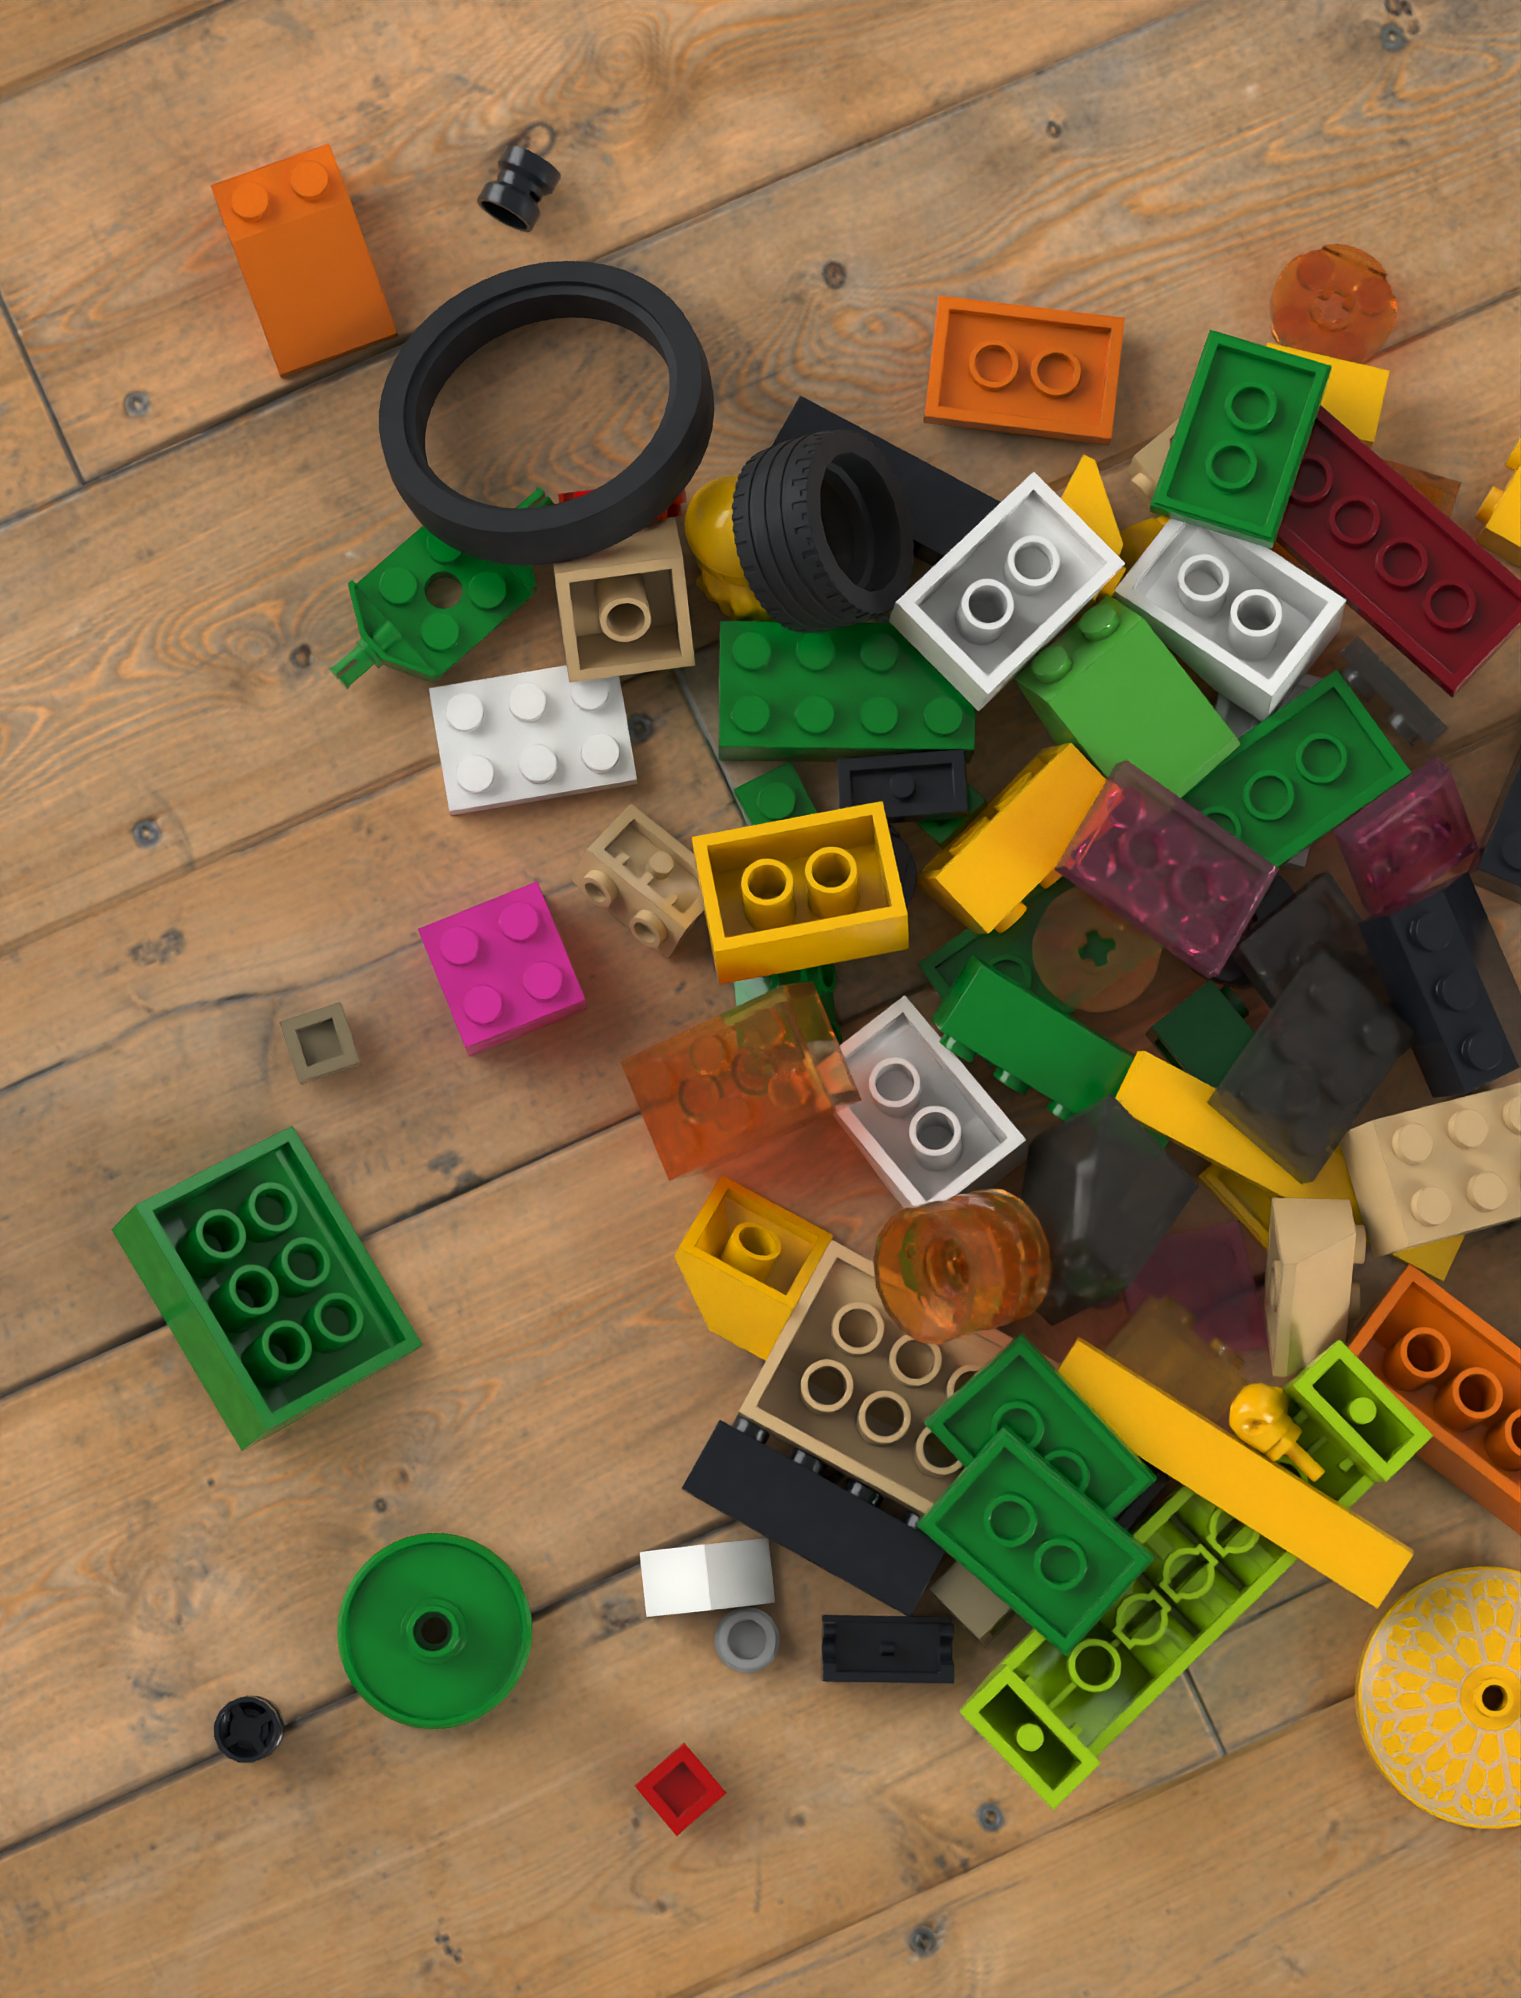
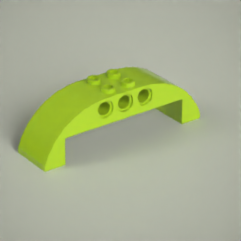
M1337 1340L1281 1387L1289 1397L1288 1416L1293 1420V1423L1303 1430L1296 1443L1325 1472L1319 1479L1313 1482L1285 1454L1275 1462L1348 1509L1374 1484L1387 1482L1433 1437L1431 1432L1341 1340ZM1179 1483L1129 1532L1154 1554V1560L1066 1657L1033 1628L980 1684L959 1710V1713L1039 1797L1054 1810L1101 1764L1097 1757L1298 1559L1296 1556Z

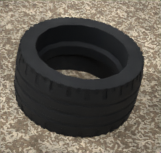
M844 429L816 432L775 444L753 455L741 469L742 472L739 474L738 482L735 484L736 489L733 494L734 501L732 503V527L737 556H739L745 579L755 594V598L761 603V607L767 611V614L770 617L772 616L774 621L780 623L782 627H787L790 631L797 633L824 632L869 621L891 611L896 601L906 593L905 591L909 587L908 583L911 580V571L913 570L914 543L912 523L905 496L902 493L901 485L897 481L896 474L893 473L892 467L886 461L887 459L884 455L882 456L880 450L875 448L871 441H868L864 436H860L857 432L853 433L851 430Z

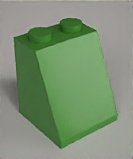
M1107 595L1096 606L1087 610L1078 622L1052 645L1041 651L1026 668L1014 677V680L1055 744L1072 743L1124 798L1116 807L1146 829L1241 745L1236 735L1146 620L1110 595Z

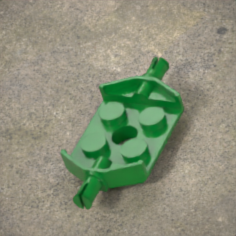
M537 487L516 508H537L554 505L549 496H545V492L540 487ZM424 526L420 527L360 581L355 583L351 580L348 583L361 639L356 642L357 646L336 665L329 668V670L337 680H340V683L346 689L350 688V685L373 665L378 669L385 665L434 683L537 593L532 565L501 564L464 554L436 538ZM438 578H451L461 585L462 595L454 606L437 608L427 600V589Z

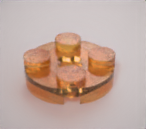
M1345 244L1323 245L1319 250H1312L1304 255L1303 253L1298 255L1282 270L1271 294L1269 310L1272 321L1270 328L1273 338L1281 346L1362 364L1382 348L1395 323L1397 303L1395 294L1394 296L1392 295L1391 286L1386 280L1387 273L1374 257L1361 249ZM1333 293L1340 295L1344 298L1342 308L1350 313L1347 319L1336 318L1334 322L1325 320L1322 317L1323 311L1316 307V300L1328 301Z
M1102 883L1084 884L1071 888L1057 896L1040 918L1032 942L1033 961L1038 976L1045 988L1065 1006L1092 1014L1109 1013L1125 1008L1135 1002L1155 980L1161 958V936L1151 911L1136 897H1133L1124 890L1116 889L1114 886ZM1098 931L1102 940L1113 938L1116 949L1107 953L1108 963L1106 965L1096 967L1092 959L1082 960L1080 958L1078 949L1087 945V933Z

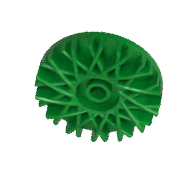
M447 1533L417 1534L400 1539L382 1548L365 1562L355 1574L345 1592L337 1622L338 1649L343 1667L359 1695L376 1711L391 1720L422 1729H445L467 1724L498 1706L520 1679L528 1662L532 1646L533 1621L529 1600L521 1586L520 1580L511 1570L510 1566L491 1549L472 1539ZM431 1618H439L447 1625L448 1633L441 1643H431L423 1634L424 1624Z

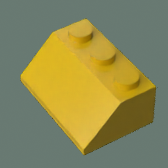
M1072 743L1042 748L987 803L988 806L917 873L916 886L973 933L989 934L995 929L1001 934L1024 914L1027 907L1023 904L1022 900L1038 884L1046 889L1069 869L1072 862L1066 856L1083 839L1088 844H1091L1114 824L1117 817L1111 811L1124 798Z

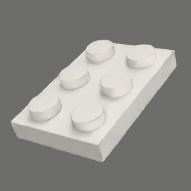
M567 665L429 688L451 816L637 784L619 676L569 683Z

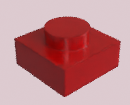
M685 1742L634 1785L676 1836L726 1794L723 1787Z

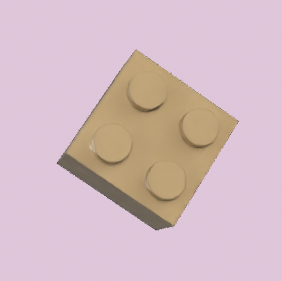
M675 518L654 520L629 538L594 554L570 561L553 563L569 683L695 666L683 554Z

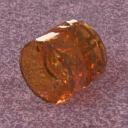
M979 1189L968 1194L953 1196L946 1201L936 1200L902 1210L891 1216L879 1233L873 1257L875 1285L885 1311L902 1332L920 1343L942 1344L970 1336L980 1330L988 1331L1000 1325L1012 1324L1032 1315L1046 1296L1051 1275L1049 1245L1039 1220L1023 1200L1003 1189Z

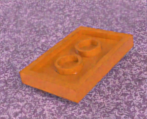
M939 295L923 423L1110 445L1125 318Z

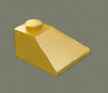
M721 1175L679 1245L674 1257L709 1331L766 1361L834 1235Z

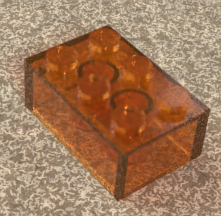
M813 981L781 985L621 1061L669 1181L707 1172L862 1101Z

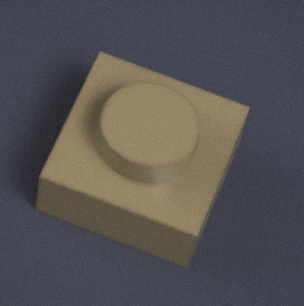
M341 1002L279 1022L300 1085L362 1065Z

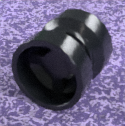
M508 145L498 160L500 172L497 175V180L485 184L477 199V203L485 212L501 223L519 231L530 232L540 217L538 202L542 200L543 196L553 193L561 178V174L552 164L539 155L519 146Z
M244 1696L228 1702L219 1711L214 1722V1738L218 1748L227 1758L239 1763H252L270 1756L280 1746L284 1736L285 1721L280 1709L271 1700L261 1696Z

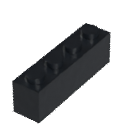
M799 396L773 443L775 445L816 432L842 429L851 430L853 433L857 432L860 436L866 437L868 441L874 444L875 448L880 450L882 456L884 455L887 459V463L892 467V471L896 474L897 481L901 485L912 523L914 558L916 557L932 566L939 562L1001 503L995 498L802 396Z
M737 1416L732 1426L719 1420L681 1490L900 1613L911 1616L946 1552L917 1526L920 1517L906 1511L903 1519L900 1521L878 1509L884 1498L867 1487L850 1479L845 1489L823 1478L822 1475L827 1466L810 1455L793 1447L787 1458L766 1446L765 1444L771 1434L751 1422Z

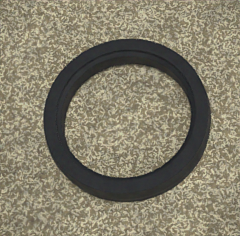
M583 261L544 262L508 270L470 286L435 310L414 331L400 350L387 375L379 408V434L386 464L396 489L419 522L436 538L464 554L485 561L525 566L546 565L585 557L629 538L656 519L678 498L694 476L708 447L713 428L714 393L708 361L697 335L681 309L657 286L633 273L609 265ZM557 318L601 320L619 325L642 337L656 349L666 362L669 370L670 384L668 402L664 416L653 438L642 453L625 470L601 487L585 495L562 503L537 508L492 506L459 494L439 479L428 466L425 435L429 415L437 395L453 372L469 356L493 339L509 331L539 321Z

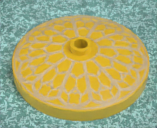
M1480 1566L1458 1568L1429 1577L1408 1589L1384 1611L1375 1623L1361 1652L1356 1672L1355 1708L1357 1722L1365 1747L1376 1768L1385 1780L1412 1805L1427 1814L1461 1826L1480 1829H1500L1521 1825V1572L1508 1568ZM1488 1686L1500 1688L1503 1699L1495 1703V1710L1492 1711L1487 1709L1482 1702L1483 1691Z

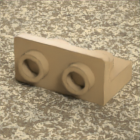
M632 803L588 847L571 878L573 883L582 890L585 897L591 903L605 908L630 928L632 934L639 942L654 948L666 958H669L676 951L686 933L705 914L694 854Z

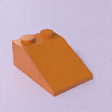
M329 143L210 185L280 378L398 337L354 208Z

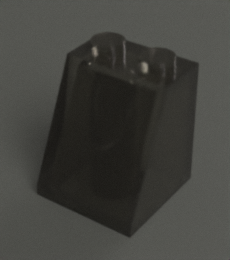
M1112 1094L1107 1095L1037 1135L1029 1144L1008 1282L1025 1298L1030 1308L1040 1314L1051 1326L1128 1288L1199 1187Z

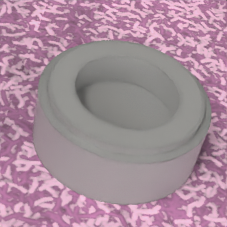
M752 1607L738 1608L726 1614L719 1622L714 1638L717 1654L723 1663L729 1668L743 1673L756 1672L769 1665L777 1654L780 1641L777 1626L771 1617L765 1612Z

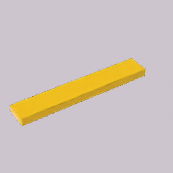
M1137 1051L1110 1108L1111 1110L1278 1198L1350 1200L1354 1224L1364 1225L1344 1156L1146 1051ZM1366 1233V1244L1370 1246ZM1466 1234L1389 1254L1388 1256L1405 1265L1410 1263L1427 1277L1435 1281L1444 1282Z
M1077 1338L1057 1369L1136 1455L1378 1609L1413 1557V1550L1278 1463L1273 1462L1264 1454L1082 1338Z

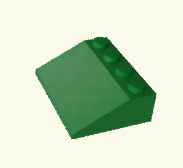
M293 1126L136 1204L111 1229L241 1451L300 1420L423 1345Z

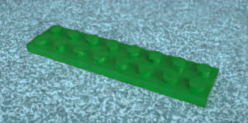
M1336 669L1239 737L1238 740L1241 745L1147 829L1128 815L1108 829L1095 842L1087 844L1071 855L1068 859L1072 862V865L1055 883L1046 889L1038 884L1022 900L1023 904L1027 907L1026 911L1006 931L999 934L993 929L989 934H975L967 928L920 961L918 966L943 1000L971 955L974 954L1065 1012L1072 1014L1411 776L1412 772ZM984 1058L991 1070L997 1066Z

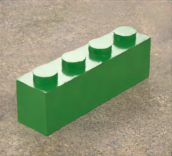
M974 954L971 955L931 1018L938 1029L944 1033L939 1042L968 1062H972L975 1056L979 1054L997 1065L998 1067L994 1071L993 1076L1022 1095H1026L1030 1087L1051 1099L1046 1108L1068 1124L1079 1128L1083 1120H1086L1104 1131L1099 1141L1123 1158L1132 1161L1138 1152L1155 1163L1169 1140L1110 1109L1134 1060L1135 1054Z

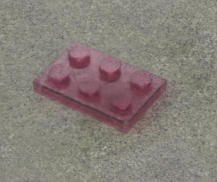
M1124 760L1114 766L1054 870L1205 977L1211 978L1220 974L1279 868L1131 762Z

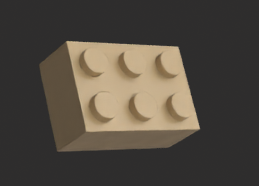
M1521 1083L1375 1119L1337 1134L1374 1258L1521 1219Z

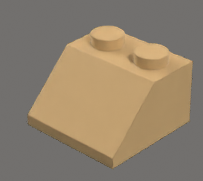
M1272 1198L1263 1314L1273 1376L1287 1377L1300 1370L1337 1340H1341L1346 1344L1348 1319L1359 1318L1360 1283L1359 1281H1352L1353 1264L1364 1263L1366 1232L1364 1225L1354 1224L1350 1200Z

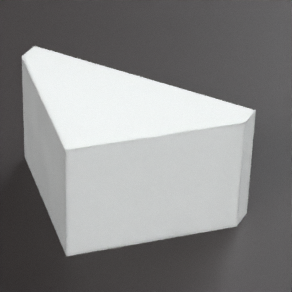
M768 1538L640 1552L646 1617L775 1603Z

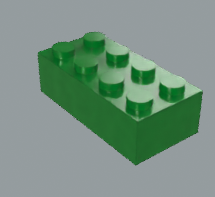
M720 621L718 761L837 762V759L964 749L966 763L970 764L975 750V707L891 623H858L824 632L797 633L788 630L787 627H782L777 622Z

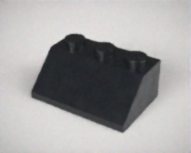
M1463 872L1357 923L1433 1098L1467 1094L1521 1067V993L1469 872Z

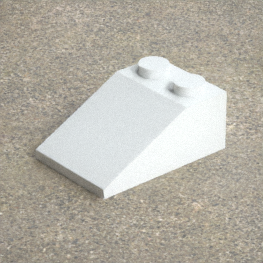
M1033 472L896 601L889 622L980 711L1038 655L1124 566L1125 562Z
M1170 518L1119 583L1113 595L1123 605L1143 617L1160 640L1215 691L1261 722L1278 711L1340 630L1346 599L1267 547Z
M904 995L806 1071L804 1076L888 1190L921 1230L928 1235L942 1227L1027 1160V1142L956 1055L939 1042L940 1036Z

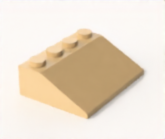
M831 1240L737 1416L922 1517L966 1468L924 1424L925 1419L1014 1338ZM1045 1356L1056 1369L1059 1368L1060 1363Z

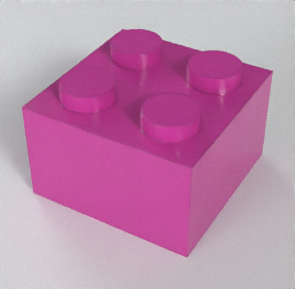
M538 881L418 929L468 1056L587 1010L585 997Z

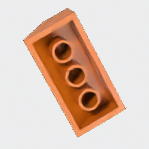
M1409 1263L1353 1328L1346 1338L1345 1345L1433 1435L1415 1454L1521 1536V1349Z

